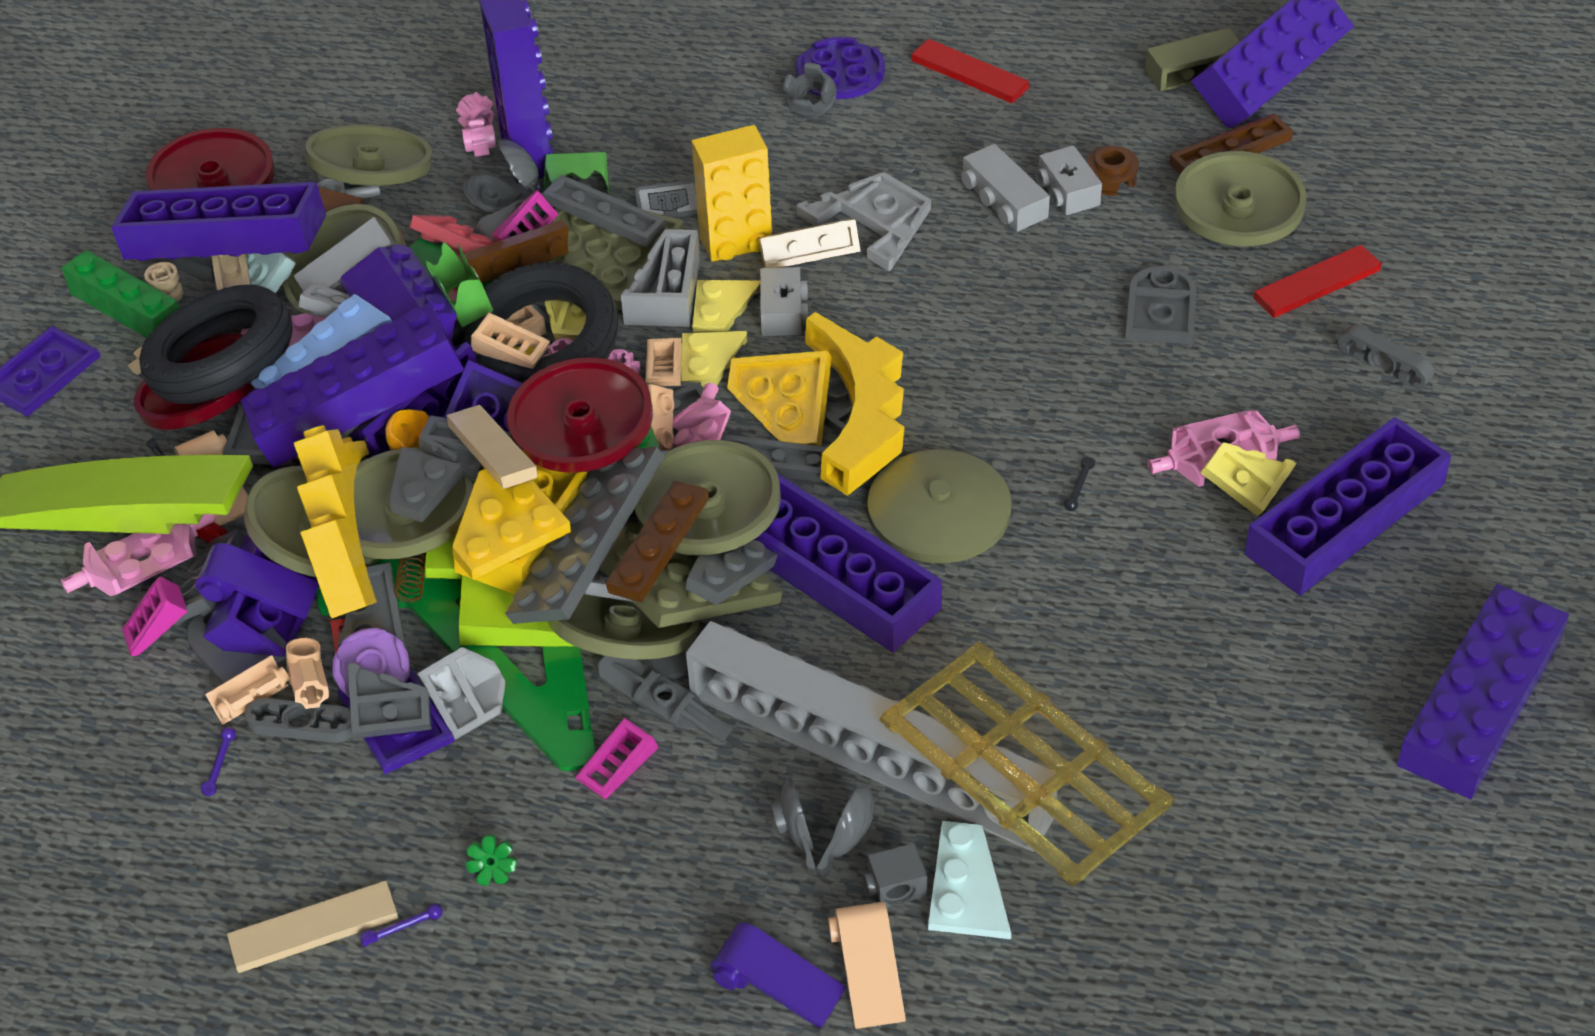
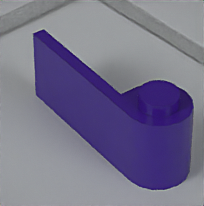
M218 543L210 548L196 580L197 590L209 601L228 600L234 590L304 620L308 615L319 583L313 579L226 543Z
M738 923L710 966L714 973L715 981L722 987L729 990H734L735 987L743 989L748 983H751L809 1023L820 1028L846 989L844 985L760 929L747 923Z

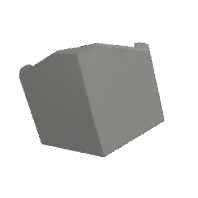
M461 647L418 673L455 740L490 721L502 712L506 681L494 661L471 650Z

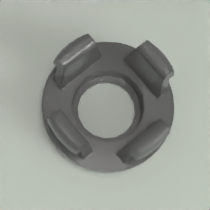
M805 63V73L796 79L788 74L784 80L783 89L787 92V101L791 110L799 116L811 118L819 116L830 109L836 99L837 89L833 79L823 73L819 64ZM812 89L821 90L822 99L816 104L803 99L805 94Z

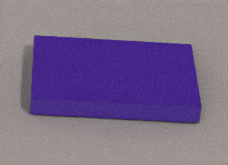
M51 326L0 367V402L28 417L100 358L99 351Z
M410 666L407 683L411 682L423 686ZM341 689L336 690L344 707L350 710V698ZM431 698L432 730L363 738L384 775L455 742L452 732L447 727Z

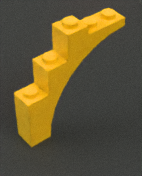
M814 312L806 318L805 344L814 351L827 350L832 357L831 366L838 372L845 384L853 407L850 419L839 437L822 453L820 479L848 496L902 453L904 426L895 419L902 412L904 389L895 382L901 378L903 352L877 336L867 343L833 321Z
M322 425L303 432L305 439L294 442V446L308 482L297 486L311 525L310 529L300 533L331 618L377 602L361 550L354 505V480L357 466L362 457L369 454L365 440L353 442L351 437L342 439L339 429L326 431L325 426Z

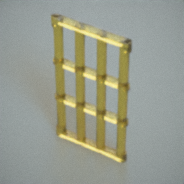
M981 641L970 647L967 652L896 705L894 704L886 710L879 719L892 733L897 732L938 767L943 777L947 780L952 779L999 820L1000 826L1005 830L1010 829L1058 871L1057 874L1071 887L1076 886L1092 870L1139 831L1168 810L1175 800L1161 787L1156 788L1108 749L1106 742L1102 739L1097 740L1050 702L1048 695L1044 692L1039 693L994 656V652ZM977 662L1026 703L1010 714L961 673ZM949 683L998 725L982 737L935 698L933 694ZM920 705L969 747L952 759L903 716ZM1039 712L1085 751L1069 763L1022 723ZM1010 734L1055 771L1056 774L1040 786L997 750L994 745ZM981 756L1026 794L1027 797L1011 809L964 768ZM1097 760L1148 801L1150 805L1135 817L1081 773V771ZM1068 782L1122 828L1106 841L1052 796V794ZM1039 805L1093 852L1076 865L1028 824L1023 817Z

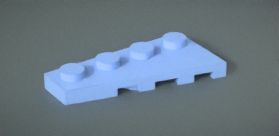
M354 294L349 299L344 300L325 320L317 323L312 328V331L298 343L291 345L285 354L276 360L273 365L264 368L260 372L259 377L250 384L255 390L264 388L278 381L285 374L295 372L311 364L318 357L326 356L344 347L348 342L358 340L375 331L379 326L393 321L389 316Z

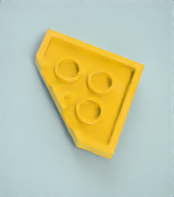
M827 350L731 358L727 389L778 441L822 446L832 360Z
M483 469L478 473L452 546L453 557L470 578L474 580L570 533V521L533 480L504 489L486 469Z

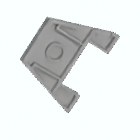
M882 172L849 184L848 190L838 194L828 192L820 195V201L809 205L807 201L796 205L797 216L814 226L824 224L837 213L843 212L881 235L882 238L867 248V259L890 271L931 210V199L889 174Z

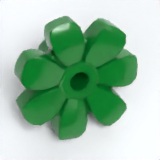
M488 834L483 837L482 845L478 842H472L468 847L467 854L472 858L466 862V868L470 873L479 871L477 883L487 886L492 877L497 884H503L509 879L508 872L515 871L518 860L515 857L508 856L513 849L508 841L504 840L497 845L495 835Z

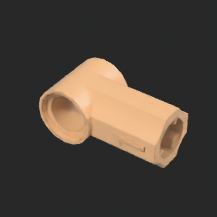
M297 638L290 641L286 645L287 674L290 678L288 682L292 685L295 702L301 703L306 709L319 707L325 699L329 698L328 685L321 662L320 644L312 638Z

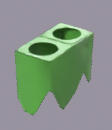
M606 152L546 154L543 192L549 187V179L553 183L561 175L579 176L582 179H587L590 175H602L605 178L609 195V173Z
M444 242L441 247L442 256H440L438 264L434 265L426 261V264L434 282L457 313L456 319L464 327L492 312L493 309L475 270L471 265L469 268L459 243L458 248L462 261ZM455 287H458L456 301L450 300L449 293Z

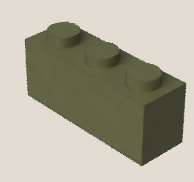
M1225 28L1147 48L1145 72L1160 92L1192 84L1191 80L1240 40L1230 28Z

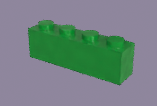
M84 250L61 267L71 295L146 338L160 322L179 309L177 300L88 250Z

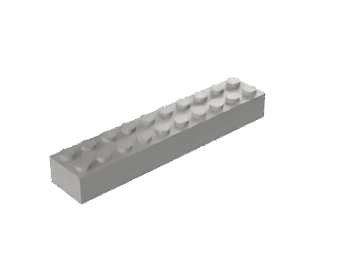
M712 621L707 624L686 652L690 692L696 694L702 703L965 822L982 825L983 830L1034 852L1055 818L1059 773L1043 763L1028 760L1015 754L1009 748L996 746L980 739L970 731L957 729L935 716H928L909 708L901 701L891 700L879 695L867 686L854 684L840 678L832 671L822 670L806 663L798 656L785 654L772 648L766 642L753 640L738 633L731 627H724Z

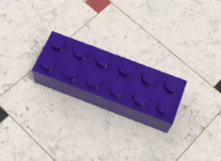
M479 0L500 138L514 141L528 151L537 166L538 178H542L545 174L546 154L555 153L552 145L549 146L548 140L553 139V134L549 121H545V115H549V106L546 97L542 96L541 90L546 89V83L542 70L538 71V64H542V55L539 45L534 43V38L539 37L536 20L531 18L527 0ZM514 176L516 183H520Z
M1288 0L1191 80V82L1223 124L1231 129L1252 115L1350 31L1354 25L1335 0Z
M317 182L133 191L111 228L123 260L137 259L139 261H146L152 258L178 259L194 256L207 258L216 255L236 257L242 254L259 253L261 255H269L280 252L298 254L309 251L326 217V212Z
M428 303L422 307L412 309L407 315L391 323L379 326L375 331L358 340L348 342L344 347L326 356L318 357L311 364L295 372L285 374L278 381L264 388L252 391L248 396L242 398L241 402L253 439L271 466L275 468L298 456L294 442L305 439L303 432L324 425L326 431L339 429L340 434L457 375L464 371V368L446 329L431 303Z
M1394 417L1251 523L1248 529L1244 555L1301 596L1445 484L1452 455Z
M778 474L781 491V503L778 513L770 526L754 539L761 542L765 548L778 554L775 566L770 570L894 653L942 609V580Z
M1496 584L1403 740L1397 766L1472 800L1562 639L1569 613Z

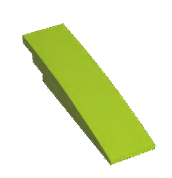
M174 455L80 462L5 474L0 478V528L170 534L175 524H199L204 514L228 515L253 464L249 455Z

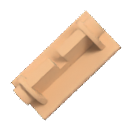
M649 384L648 389L653 405L651 426L659 444V450H666L667 452L673 449L674 443L673 390Z
M270 655L207 692L205 695L219 721L224 725L244 713L247 706L254 700L269 698L288 686L287 681L290 678L283 667L279 668L273 656Z

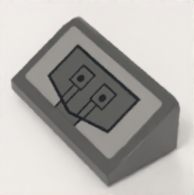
M695 179L635 188L636 206L640 209L676 219L698 216Z

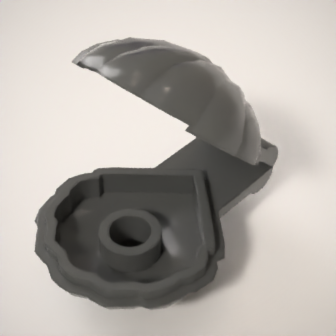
M501 139L498 140V143L506 161L510 165L511 172L521 184H509L503 179L487 173L471 176L464 183L463 192L466 199L482 215L492 214L509 206L514 201L527 199L535 190H538L543 196V188L538 179L536 164L529 152L514 141Z
M787 777L780 791V800L770 803L779 833L789 832L791 840L807 856L805 862L809 874L819 877L829 874L830 865L835 857L848 853L858 845L869 830L874 812L872 792L867 784H863L861 788L858 787L846 804L833 838L816 868L810 851L814 847L793 780L789 781Z

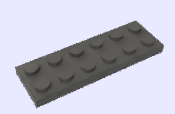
M657 446L641 449L635 448L623 459L606 467L591 471L587 480L580 486L579 493L571 506L563 514L570 521L571 532L546 545L538 560L531 566L530 573L521 588L514 594L513 601L505 612L513 624L570 619L663 461L664 455Z

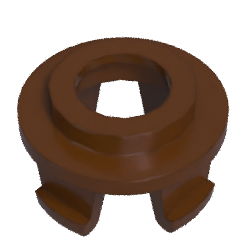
M1103 146L1093 150L1088 155L1086 162L1102 183V195L1117 196L1120 183L1128 181V187H1135L1139 160L1132 151L1120 146Z

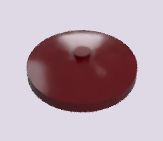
M232 128L204 129L180 136L158 150L150 160L146 170L149 190L271 184L275 175L273 156L268 145L252 133Z
M226 334L208 338L194 347L180 363L193 362L212 356L235 343L243 335ZM143 380L135 393L134 407L142 421L151 428L160 430L180 429L204 422L224 412L244 398L253 389V386L250 383H246V386L210 401L178 404L160 398Z
M593 357L565 360L538 371L518 388L510 401L507 412V423L511 439L525 455L541 468L565 473L592 471L623 459L644 440L653 420L651 395L643 378L624 364L609 359Z

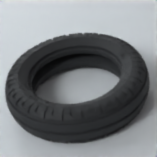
M535 263L532 266L526 265L516 268L515 271L511 270L484 288L493 309L490 313L504 320H507L515 312L528 305L550 300L565 301L577 305L585 312L586 320L582 331L573 342L556 353L541 357L533 369L474 352L478 364L524 383L538 371L558 362L590 357L608 359L610 356L609 354L614 348L618 334L617 308L608 289L590 272L565 263ZM486 315L463 327V343L467 342L471 345V336Z
M259 285L231 286L205 294L204 297H198L196 300L190 301L188 305H183L180 309L174 311L172 315L167 316L149 334L140 352L139 361L142 376L148 387L156 395L164 400L178 404L201 403L225 396L229 392L232 393L246 386V383L249 384L258 378L264 368L274 365L275 361L283 355L290 343L293 332L289 309L275 292ZM253 324L239 340L222 351L201 360L180 363L194 347L207 338L232 327Z

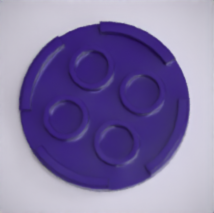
M831 37L812 43V48L802 55H798L795 62L796 78L805 73V63L819 64L823 73L829 75L836 85V99L855 98L869 93L882 82L885 76V59L882 53L875 46L869 47L858 43L857 39L852 37ZM812 89L808 91L814 95L822 97L820 89Z

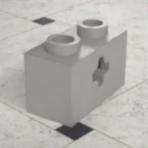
M1074 145L1039 155V169L1036 170V180L1041 188L1046 187L1054 207L1059 206L1065 215H1069L1100 205L1102 183Z
M800 267L760 268L762 336L802 335V324H806V318L808 317V303H801V301L808 300L807 280L801 281Z

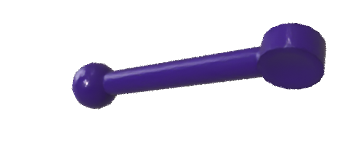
M225 727L221 731L222 742L209 780L201 786V792L205 796H211L217 791L215 783L229 743L236 737V732L231 727Z
M431 904L425 912L376 932L373 930L365 931L360 936L361 943L365 947L382 937L426 919H438L443 913L442 907L439 904Z

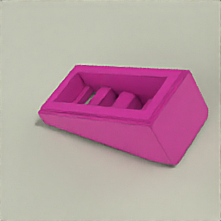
M535 190L491 236L498 242L510 238L509 234L512 231L515 235L522 234L523 232L517 227L519 222L530 231L551 224L558 216V213L540 192ZM535 203L546 213L543 218L533 209ZM527 213L537 222L534 227L525 218Z
M159 577L138 604L122 628L131 656L141 654L188 612L179 585Z
M624 718L575 778L606 800L659 747L652 736ZM627 740L636 745L633 751L624 745ZM617 750L627 757L624 762L613 755ZM607 760L618 769L615 773H612L602 764ZM597 771L607 778L608 781L605 785H602L591 775Z

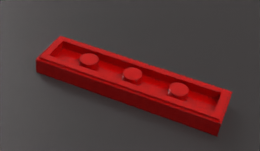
M931 39L925 41L912 53L913 62L1011 104L1029 88V80Z
M1359 245L1254 291L1253 299L1275 318L1381 271L1382 263L1365 247Z

